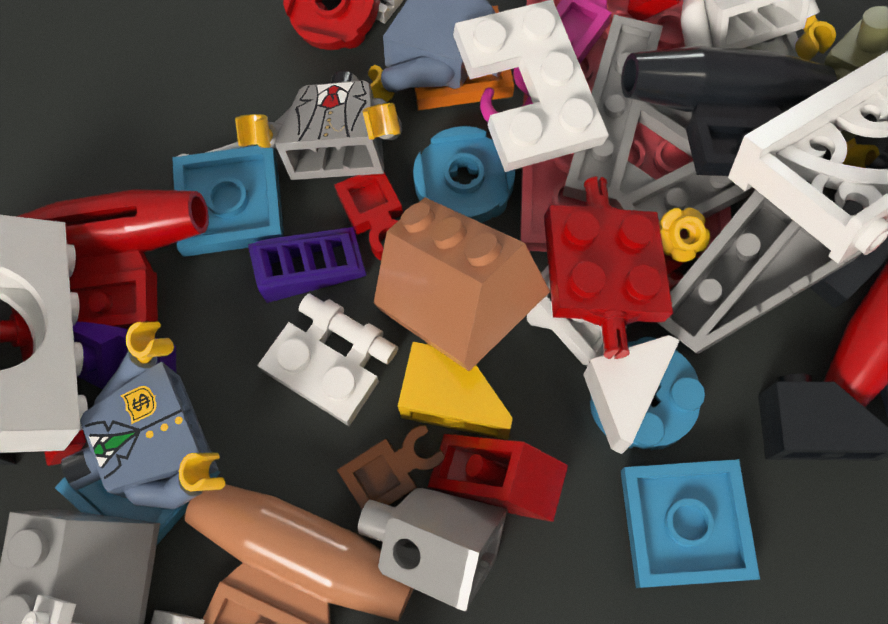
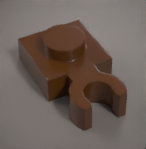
M419 425L410 430L404 439L403 447L396 451L386 437L337 469L362 510L368 500H374L386 505L392 504L417 488L416 482L409 473L415 468L421 470L432 469L442 462L445 454L441 449L429 457L420 456L415 451V441L429 432L426 425Z

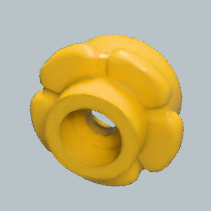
M691 207L684 210L673 208L662 216L659 226L664 254L671 256L675 261L688 262L696 258V253L703 252L707 248L710 232L704 226L706 220L702 213ZM682 229H686L688 232L686 239H682L680 236Z

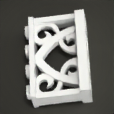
M888 51L745 135L728 176L742 190L746 191L753 187L829 248L831 252L828 256L837 264L842 263L857 251L868 255L888 237V169L861 168L842 164L847 155V144L841 134V131L845 130L870 138L888 137ZM872 114L876 117L877 122L869 121L864 117ZM819 145L825 146L831 152V159L823 158L826 150L818 151L814 148ZM824 187L837 190L835 203L823 194ZM852 200L860 203L864 209L856 215H850L842 208L845 201Z

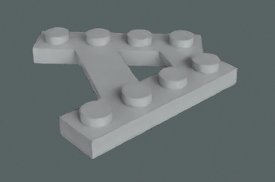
M614 14L592 89V96L609 136L601 146L574 153L562 196L586 202L584 182L594 176L598 177V181L600 177H604L608 182L607 189L610 206L622 210L657 212L660 221L667 211L673 208L684 210L688 207L698 210L706 219L752 195L756 189L751 187L744 191L731 181L728 176L696 175L693 161L657 180L627 161L638 122L692 157L686 128L689 125L693 112H684L626 98L623 95L621 75L627 56L631 53L657 50L663 26ZM819 145L814 148L818 151L826 150V148L822 145Z

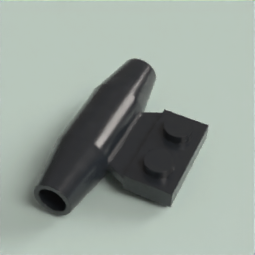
M687 46L631 53L624 62L621 75L622 92L626 98L679 111L693 112L689 125L686 128L696 175L729 176L745 135L837 81L836 73L831 66L787 54L765 50Z

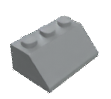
M54 508L10 512L0 562V624H21L26 614L33 611L37 595L51 596L76 604L71 621L73 623L144 624L160 523Z

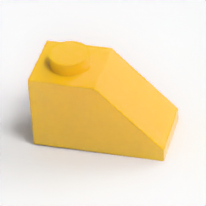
M412 343L398 402L401 418L508 440L513 418L477 365L470 371H467L430 344Z

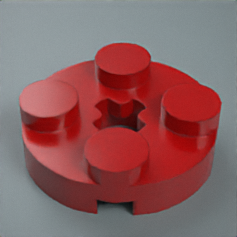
M283 0L286 15L290 18L296 32L310 45L324 50H339L344 47L353 49L363 43L366 33L371 29L376 20L380 0H341L337 7L328 11L327 7L322 4V0Z

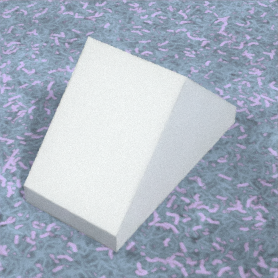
M668 335L629 347L630 354L621 359H614V356L611 359H607L603 355L590 360L583 375L612 450L623 454L633 443L680 340Z

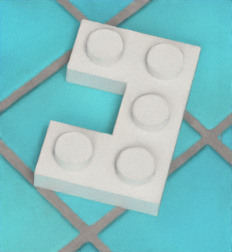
M553 0L455 23L453 36L469 78L474 79L519 67L533 104L492 114L489 117L487 126L505 172L604 144L609 134Z

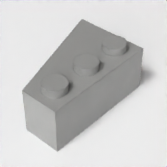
M755 190L670 292L673 314L665 322L657 323L695 353L699 354L854 261L862 252L857 251L842 263L837 264L828 256L831 252L829 248Z

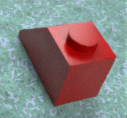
M444 434L439 450L443 451L445 457L438 466L433 468L428 484L429 488L445 494L508 509L507 513L554 522L568 468L567 464L521 441Z

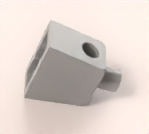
M416 488L396 508L374 500H368L359 518L358 533L383 542L378 564L379 570L383 575L457 609L467 611L496 562L508 509L424 488Z

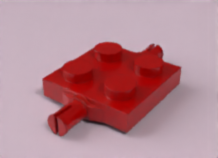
M594 176L584 182L587 206L549 205L544 215L553 318L583 319L601 326L604 357L611 359L614 356V359H621L630 354L625 325L636 321L665 322L673 314L658 213L622 210L610 206L607 179L600 177L598 181V177Z

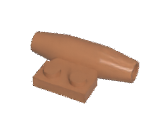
M227 484L221 490L203 491L188 503L185 512V522L242 562L239 567L219 582L203 617V620H205L204 624H331L330 603L399 621L402 617L414 588L383 575L378 567L381 549L359 534L277 497Z

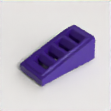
M353 227L271 238L248 244L257 287L266 303L366 276ZM342 245L348 265L337 266L333 247ZM314 252H323L326 268L316 269L313 257ZM301 256L305 271L295 273L292 258ZM280 262L283 275L274 276L271 264Z

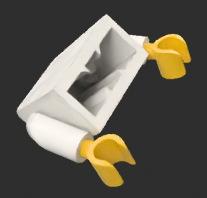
M683 0L681 28L685 47L706 46L742 49L803 29L804 33L797 40L795 50L801 59L811 60L818 51L824 54L833 45L836 38L835 28L831 24L817 20L815 15L820 13L815 0Z

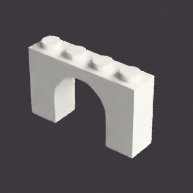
M0 215V299L12 306L24 318L33 338V354L30 358L19 365L0 370V453L64 451L77 433L83 430L80 419L83 413L88 410L87 400L84 395H78L77 376L80 375L83 366V347L80 342H74L73 325L76 324L79 315V296L76 292H70L69 277L74 272L76 253L74 245L67 244L65 222Z

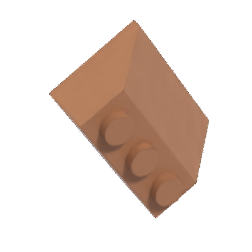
M424 197L419 203L406 209L401 219L386 233L374 304L384 314L467 371H470L550 293V290L524 242Z

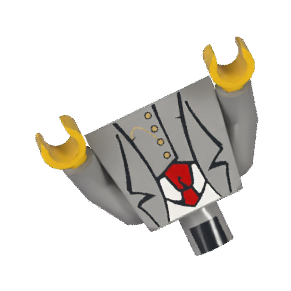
M348 71L336 72L332 75L331 81L328 84L306 85L299 89L292 106L275 122H268V117L262 114L242 115L235 118L238 146L245 147L258 144L261 148H277L291 180L384 174L382 139H397L402 132V123L397 116L395 104L387 103L381 98H374L370 84L364 80L359 81L353 73Z

